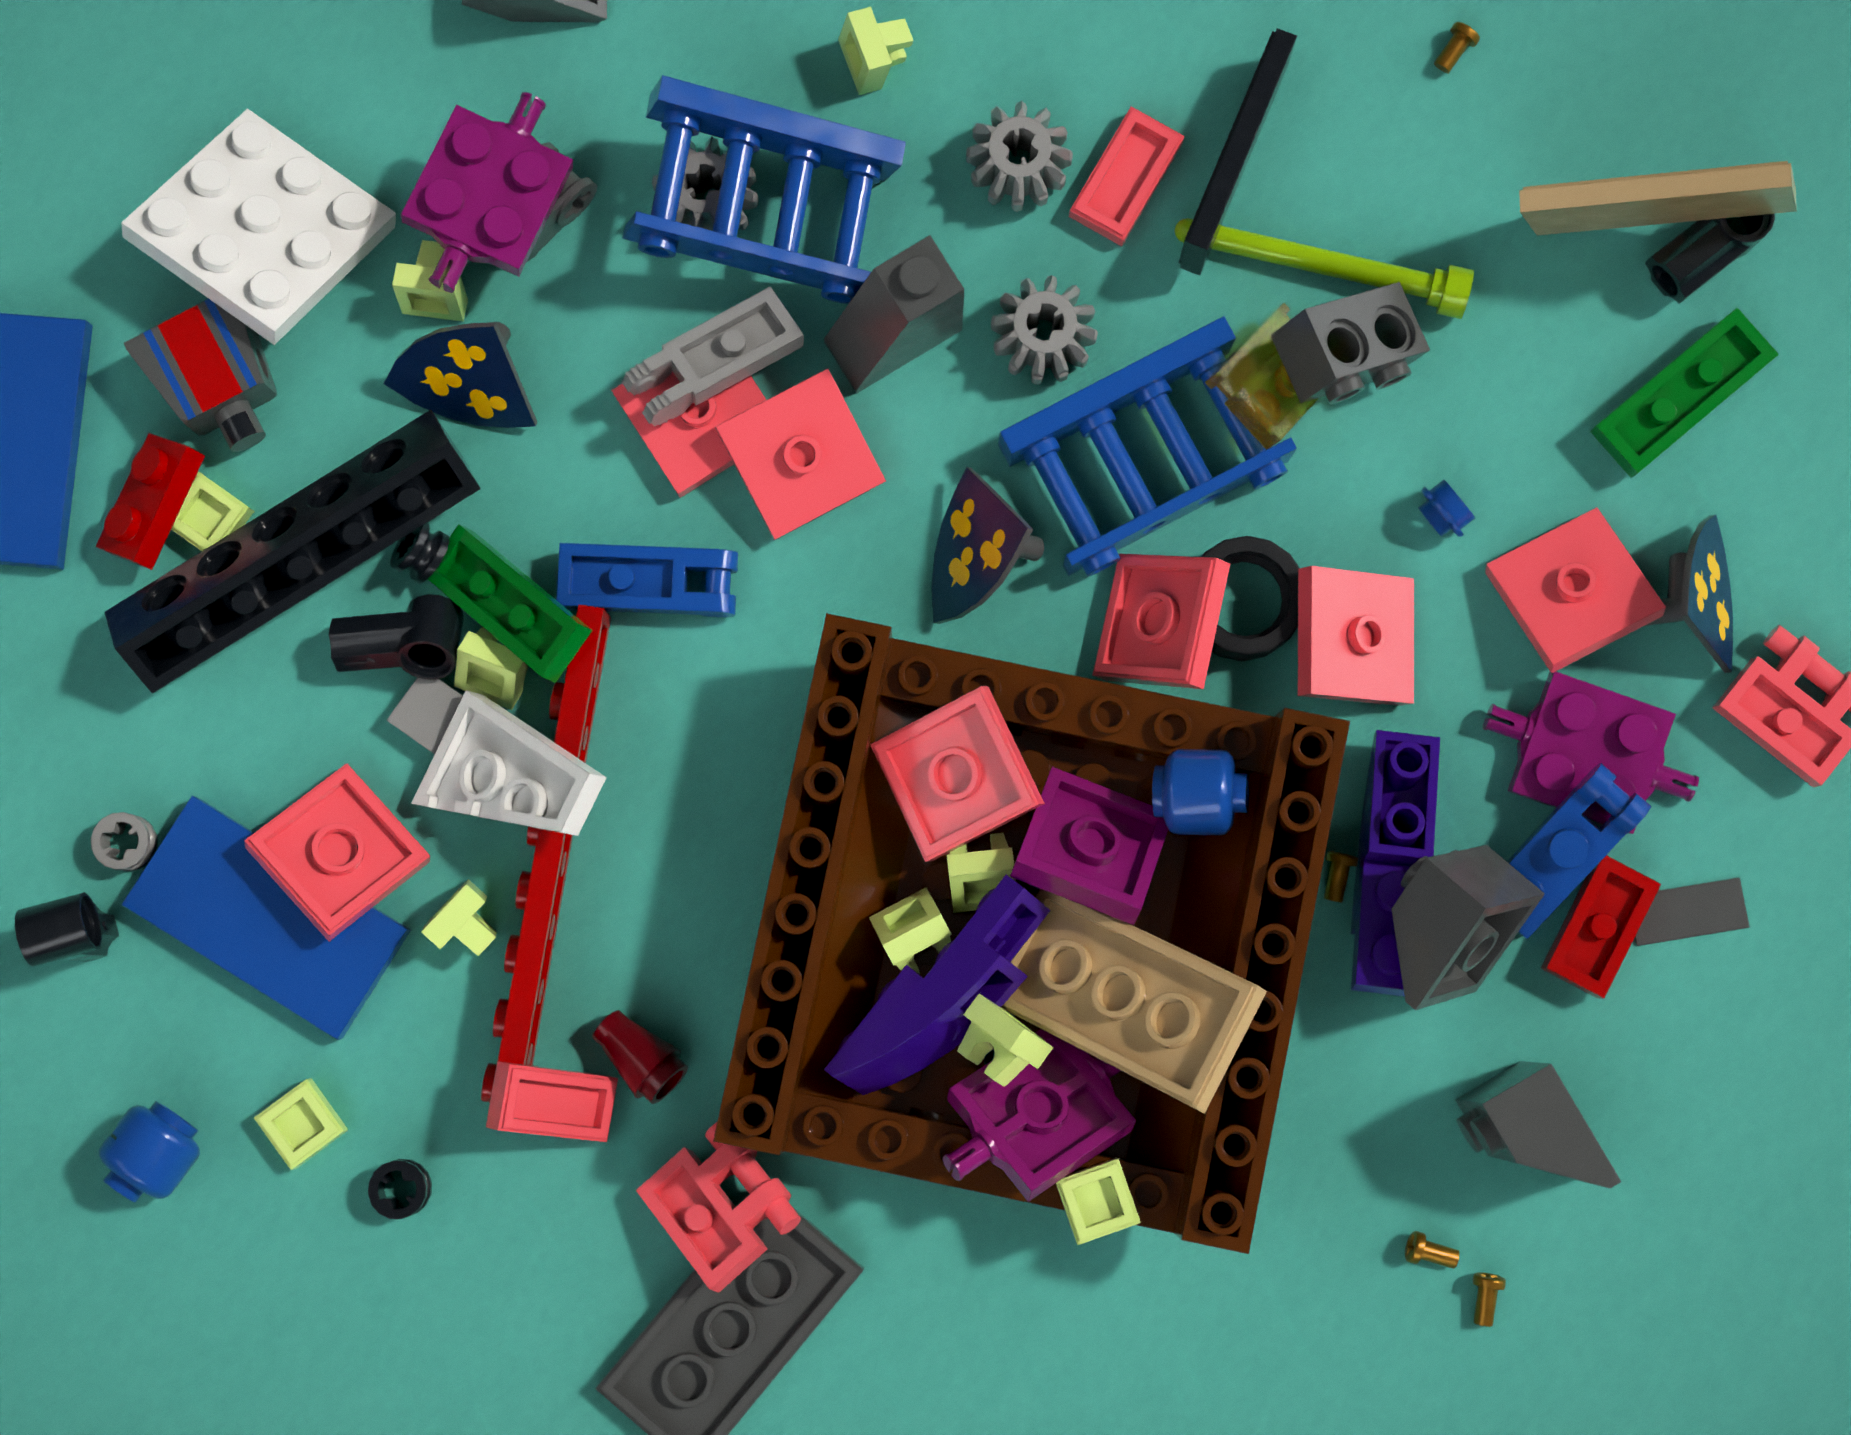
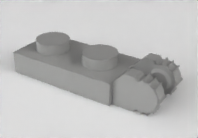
M770 286L663 344L660 352L630 368L625 373L626 375L621 382L627 391L635 396L663 383L672 372L675 374L680 383L651 399L649 403H646L642 412L648 423H652L655 427L683 414L692 403L696 406L804 346V334Z

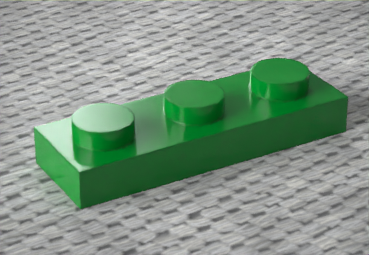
M1736 308L1590 432L1629 477L1633 478L1779 354L1745 315Z
M458 524L449 537L450 542L443 560L428 580L539 676L556 683L593 630L478 534Z

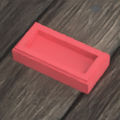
M1131 106L1073 203L1068 217L1114 243L1123 246L1183 144L1185 136Z
M497 1061L486 1128L498 1131L607 1142L618 1078Z

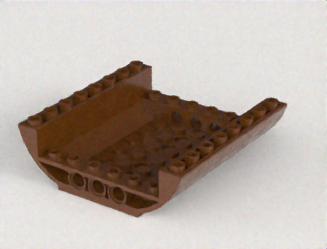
M826 613L713 1142L775 1155H781L785 1151L1028 1202L1005 1172L993 1165L989 1160L965 1175L960 1181L952 1177L953 1170L948 1172L943 1162L944 1155L951 1153L972 1139L969 1127L947 1101L949 1088L985 1065L984 1059L979 1065H976L957 1051L960 1046L959 1044L949 1053L915 1074L866 1095L858 1093L824 1070L836 1055L838 1046L844 1037L859 1026L877 1003L879 994L885 985L895 979L901 972L896 965L893 966L869 917L927 887L952 934L950 935L951 941L955 940L976 913V910L953 913L947 855L950 852L934 861L925 862L870 744L980 686H988L1040 795L1051 768L1055 767L1152 805L1154 767L1156 765H1165L1168 755L1177 749L1225 750L1234 759L1236 773H1248L1249 775L1248 813H1235L1234 824L1228 833L1220 836L1179 835L1169 830L1167 831L1141 912L1133 926L1244 978L1267 992L1205 1114L1121 1071L1110 1078L1115 1096L1135 1118L1134 1127L1129 1134L1073 1171L1076 1172L1117 1157L1119 1158L1141 1221L1137 1226L1174 1233L1184 1241L1249 1254L1350 721L1290 708H1283L1273 717L894 639L891 626ZM1035 809L967 843V852L991 850L990 834L1004 833L1009 848L1012 847L1015 864ZM1016 879L1018 884L1036 897L1039 889H1035L1028 883ZM933 946L914 954V960L920 975L924 978L935 965L938 952ZM1014 1016L1034 1033L1040 1030L1035 1025ZM1056 1183L1028 1202L1065 1210Z

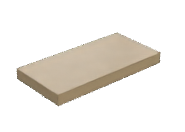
M1788 161L1523 187V190H1519L1520 213L1537 236L1797 212L1796 186L1792 165Z
M1040 889L1035 898L1051 911L1012 959L1011 963L1028 977L1001 1008L1205 1114L1267 991L1127 922Z

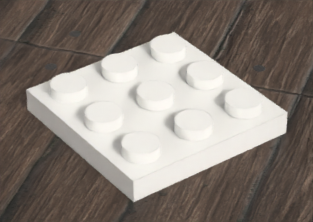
M247 108L123 220L121 225L122 237L275 345L395 228L396 213Z

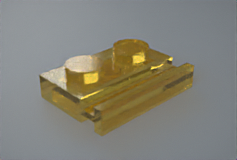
M1285 303L1274 310L1205 382L1210 389L1217 386L1228 398L1224 404L1266 450L1281 441L1319 399L1300 403L1271 338L1273 332L1291 320L1286 315L1291 309Z

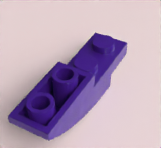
M1376 730L1374 734L1364 796L1357 855L1358 864L1353 895L1350 934L1355 936L1351 990L1405 997L1392 907L1404 891L1401 881L1408 869L1420 858L1434 856L1440 737Z
M1006 874L994 889L983 896L977 906L976 913L955 940L943 947L936 958L935 965L925 978L906 965L895 979L885 985L879 994L877 1003L859 1026L844 1037L838 1046L836 1055L824 1070L858 1093L866 1095L915 1074L949 1053L962 1042L972 1022L963 1014L979 993L1001 1007L1028 977L1013 965L1011 961L1051 910Z

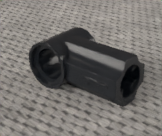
M1775 214L1740 217L1747 226L1748 235H1742L1733 231L1729 227L1726 218L1696 221L1645 262L1651 274V281L1664 296H1669L1680 304L1736 259L1746 255L1772 229Z
M426 594L410 601L406 612L333 618L328 634L331 645V659L337 672L402 667L410 675L421 679L436 680L444 678L452 673L455 667L464 621L463 611L450 598Z
M85 892L19 909L15 914V932L19 948L24 959L33 967L57 960L86 962L107 956L108 948L112 941L119 937L115 916L99 910Z

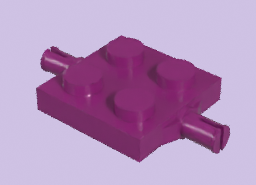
M522 92L508 123L491 121L456 104L401 213L402 223L432 236L445 249L432 276L429 278V281L440 289L443 283L444 291L453 293L468 261L489 263L520 277L573 169V159L541 145L531 135L542 111L546 107L544 101L539 97L535 96L532 103V94Z
M1549 672L1540 700L1528 713L1527 717L1498 707L1495 704H1491L1486 714L1509 722L1510 725L1486 718L1483 723L1484 730H1490L1518 740V762L1510 781L1508 792L1556 808L1596 765L1602 763L1616 775L1613 782L1629 796L1637 793L1646 801L1654 790L1657 789L1690 802L1696 793L1694 790L1674 784L1672 780L1689 787H1698V776L1663 765L1665 762L1664 747L1676 716L1675 713L1559 672L1552 674ZM1596 801L1582 813L1589 820L1602 825L1611 816ZM1636 827L1628 834H1634Z
M1042 1029L1035 1033L1054 1048L1038 1069L1028 1064L1004 1087L984 1073L987 1066L991 1063L989 1062L949 1088L947 1101L969 1127L972 1139L943 1156L944 1165L948 1172L953 1170L952 1177L955 1180H962L965 1175L989 1160L993 1165L1005 1172L1029 1202L1132 1131L1136 1120L1115 1096L1110 1078L1121 1072V1070L1096 1057H1091L1085 1051Z

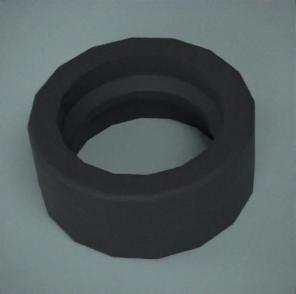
M1252 536L1226 539L1204 552L1202 557L1219 558L1230 564L1246 562L1261 566L1272 574L1280 587L1282 597L1278 617L1272 626L1259 634L1237 635L1229 633L1217 625L1212 652L1219 657L1242 662L1264 658L1283 646L1298 628L1299 566L1291 554L1270 540Z

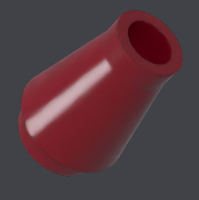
M616 1010L608 1015L592 1035V1038L602 1047L635 1098L644 1096L651 1104H656L664 1099L679 1084L688 1070V1066L680 1059V1049L628 1019L620 1010Z

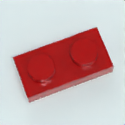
M148 433L141 450L133 459L130 474L122 491L105 519L104 529L95 547L152 570L205 455L184 444Z
M1606 855L1586 876L1541 969L1597 999H1604L1661 884Z

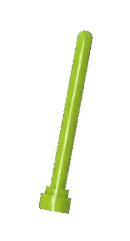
M1184 218L1176 224L1174 232L1179 241L1184 243L1193 219ZM1222 225L1212 247L1213 250L1379 288L1400 282L1405 294L1426 298V305L1437 307L1436 314L1462 319L1474 278V270L1450 264L1447 270L1435 268L1432 274Z

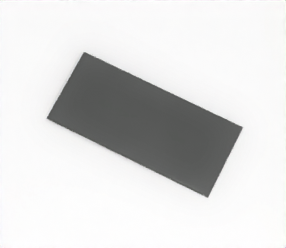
M1740 877L1659 890L1635 936L1637 946L1750 928Z

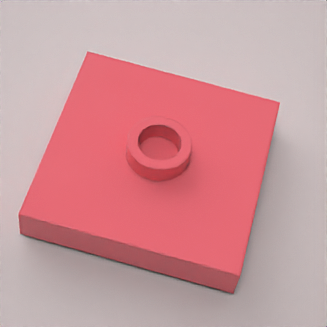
M828 368L715 426L774 540L886 482Z
M673 372L663 383L648 389L646 392H642L640 395L636 394L634 396L631 392H628L623 383L611 391L678 496L682 498L734 465L715 426L767 400L752 376L743 379L696 406L692 403L683 414L655 427L652 423H648L642 412L646 403H649L651 399L680 383Z
M1597 507L1486 564L1485 574L1551 674L1659 619L1664 615L1666 609L1658 594Z
M1119 554L1121 559L1116 565L1092 676L1105 681L1204 689L1230 563L1213 557Z
M1308 566L1298 569V696L1398 706L1414 704V578L1319 566Z
M980 686L870 744L925 862L934 861L1045 804L988 686Z
M347 763L244 840L247 851L328 942L430 862L429 853Z

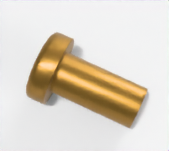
M1456 22L1450 28L1453 36L1434 62L1438 69L1447 74L1450 73L1468 46L1475 47L1480 40L1478 33L1462 22Z
M1328 851L1325 860L1332 862L1324 899L1342 903L1350 866L1357 867L1358 858L1344 853Z
M1414 1231L1410 1234L1405 1246V1259L1413 1264L1419 1263L1422 1259L1454 1269L1459 1261V1250L1426 1241L1425 1233Z
M1478 1272L1473 1275V1284L1478 1286L1473 1323L1492 1327L1498 1290L1505 1289L1506 1280L1495 1274Z

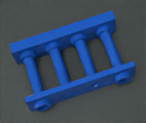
M662 75L650 93L645 117L662 122L661 127L667 131L651 215L636 211L624 226L622 239L637 242L638 249L648 255L672 258L676 256V253L822 289L821 296L837 303L849 304L871 273L870 271L859 269L858 263L872 186L880 181H886L902 166L906 142ZM699 132L723 138V144L728 147L712 231L676 221L691 138L698 135ZM760 148L783 154V160L788 163L773 246L737 237L752 155L754 152H758ZM820 165L843 170V176L848 179L833 262L798 253L813 169L820 167Z
M1225 316L1000 431L998 446L1009 467L1025 460L1028 467L1035 465L1079 547L1065 556L1063 567L1068 576L1081 569H1084L1087 577L1095 575L1117 563L1121 559L1117 551L1248 482L1252 484L1254 490H1257L1274 482L1288 472L1284 464L1290 460L1297 449L1294 441L1290 437L1268 449L1223 367L1227 364L1225 356L1229 354L1236 339ZM1189 374L1192 375L1194 381L1202 380L1246 460L1215 477H1212L1168 397L1172 392L1170 384ZM1133 403H1136L1139 409H1147L1190 488L1187 492L1158 507L1112 425L1117 420L1114 413ZM1079 431L1083 438L1091 437L1135 518L1102 536L1057 455L1061 450L1058 442Z

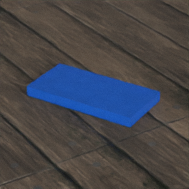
M0 313V565L64 570L93 325L87 320Z
M191 796L122 905L337 1040L343 1039L411 929L373 907L328 942L245 848L244 840L255 832L202 799Z

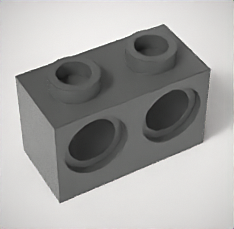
M1400 282L1306 308L1271 334V338L1300 403L1326 396L1330 404H1335L1358 394L1365 389L1364 384L1372 381L1377 390L1389 387L1410 376L1412 372L1408 365L1430 351Z

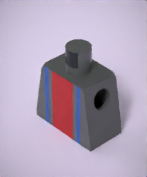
M209 298L123 343L128 353L179 419L197 435H205L220 428L232 452L251 448L265 438L266 433L253 409L274 399L277 395V390L259 334Z

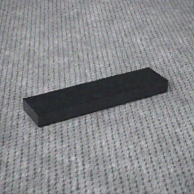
M1278 28L1275 32L1272 31L1185 237L1178 262L1183 270L1199 276L1203 271L1288 67L1297 35Z

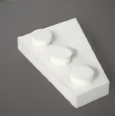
M466 690L411 804L578 836L607 777L486 696Z

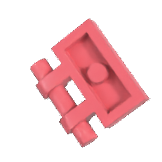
M1777 625L1763 642V645L1781 658L1776 669L1759 656L1750 659L1712 708L1813 788L1822 786L1851 749V728L1840 720L1847 710L1851 713V672L1848 671L1842 674L1817 654L1820 647L1806 636H1801L1798 639L1784 627ZM1801 674L1826 693L1821 705L1794 684Z
M716 1122L705 1133V1137L716 1150L702 1163L693 1151L683 1147L636 1191L707 1287L719 1293L768 1249L753 1230L761 1221L768 1218L777 1231L784 1235L792 1231L800 1223L801 1217L789 1203L791 1194L780 1179H770L756 1161V1150L713 1142L717 1126ZM731 1175H735L750 1194L738 1206L733 1204L719 1186Z

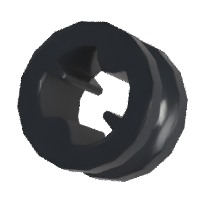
M428 523L401 538L397 542L390 560V566L399 572L409 569L410 578L419 584L425 582L436 571L446 554L450 542L449 536L441 531H437L434 534L430 533Z
M397 1159L382 1164L373 1173L368 1186V1196L371 1205L380 1215L389 1219H403L418 1213L427 1205L432 1194V1181L428 1171L420 1163L412 1159ZM395 1170L401 1171L404 1181H415L416 1195L412 1194L406 1197L410 1203L407 1207H399L397 1197H386L384 1191L385 1183L395 1181L391 1175Z

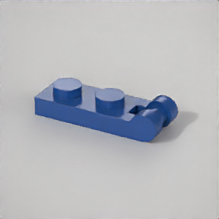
M559 543L556 600L568 610H577L578 604L604 608L605 611L734 617L736 614V596L730 594L731 574L738 572V552L708 548ZM688 571L706 572L705 592H687Z
M1602 763L1596 765L1507 860L1511 866L1545 893L1519 930V933L1526 939L1538 929L1614 846L1642 821L1651 808V805L1637 793L1629 796L1613 782L1616 775ZM1595 801L1611 814L1600 828L1582 814Z

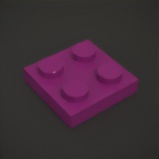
M1052 767L1041 793L1045 804L1035 809L1010 877L1134 925L1141 912L1168 831L1164 818L1154 817L1152 805Z

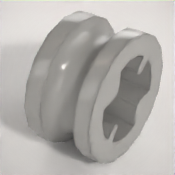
M125 812L112 813L102 818L94 827L91 836V849L96 859L104 866L115 870L134 871L146 866L155 854L157 834L153 826L142 817ZM130 824L132 828L128 834L138 836L137 849H127L123 859L119 860L116 856L120 853V850L111 848L110 840L112 835L123 834L125 825Z

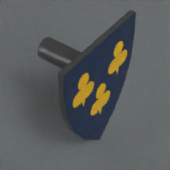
M500 322L469 323L439 328L416 339L397 357L383 383L415 405L432 410L434 413L448 419L476 426L502 428L536 427L537 424L535 414L506 347L511 336L510 330Z
M966 467L953 493L941 524L935 549L931 592L933 623L936 624L964 617L982 605L1002 585L1018 558L1038 561L1044 552L1042 538L1031 535L1033 528L987 482L969 467Z
M1715 514L1709 515L1698 524L1690 540L1687 553H1675L1670 556L1667 598H1661L1666 606L1664 615L1645 626L1685 621L1723 672L1730 673L1732 672L1733 656L1731 587L1725 548L1717 515Z

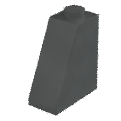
M931 235L875 267L824 338V343L856 394L962 331L964 288Z

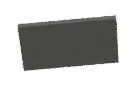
M796 1209L795 1211L801 1217V1221L792 1231L784 1235L777 1231L768 1218L764 1219L753 1230L768 1249L719 1293L710 1290L694 1269L595 1389L648 1435H728L863 1272L864 1267Z

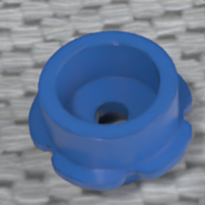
M1444 479L1431 490L1424 486L1421 492L1427 501L1418 507L1420 512L1441 537L1450 530L1457 537H1462L1464 534L1461 529L1473 521L1475 516Z

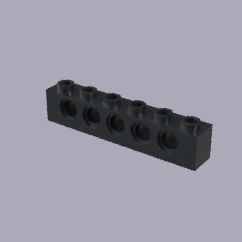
M429 410L106 610L104 613L114 648L149 691L154 693L481 488L463 456L433 411Z

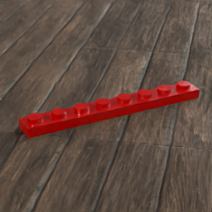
M578 604L576 617L593 631L567 666L565 683L556 682L554 684L550 700L549 718L558 721L554 743L586 763L611 617L604 608ZM528 827L527 845L535 846L531 872L522 871L520 875L515 902L516 909L524 910L520 935L512 934L510 936L505 954L504 971L505 973L513 974L509 999H499L493 1022V1037L502 1038L498 1056L499 1062L533 1066L573 835ZM488 1063L485 1070L481 1091V1100L483 1102L490 1103L497 1066L495 1063Z

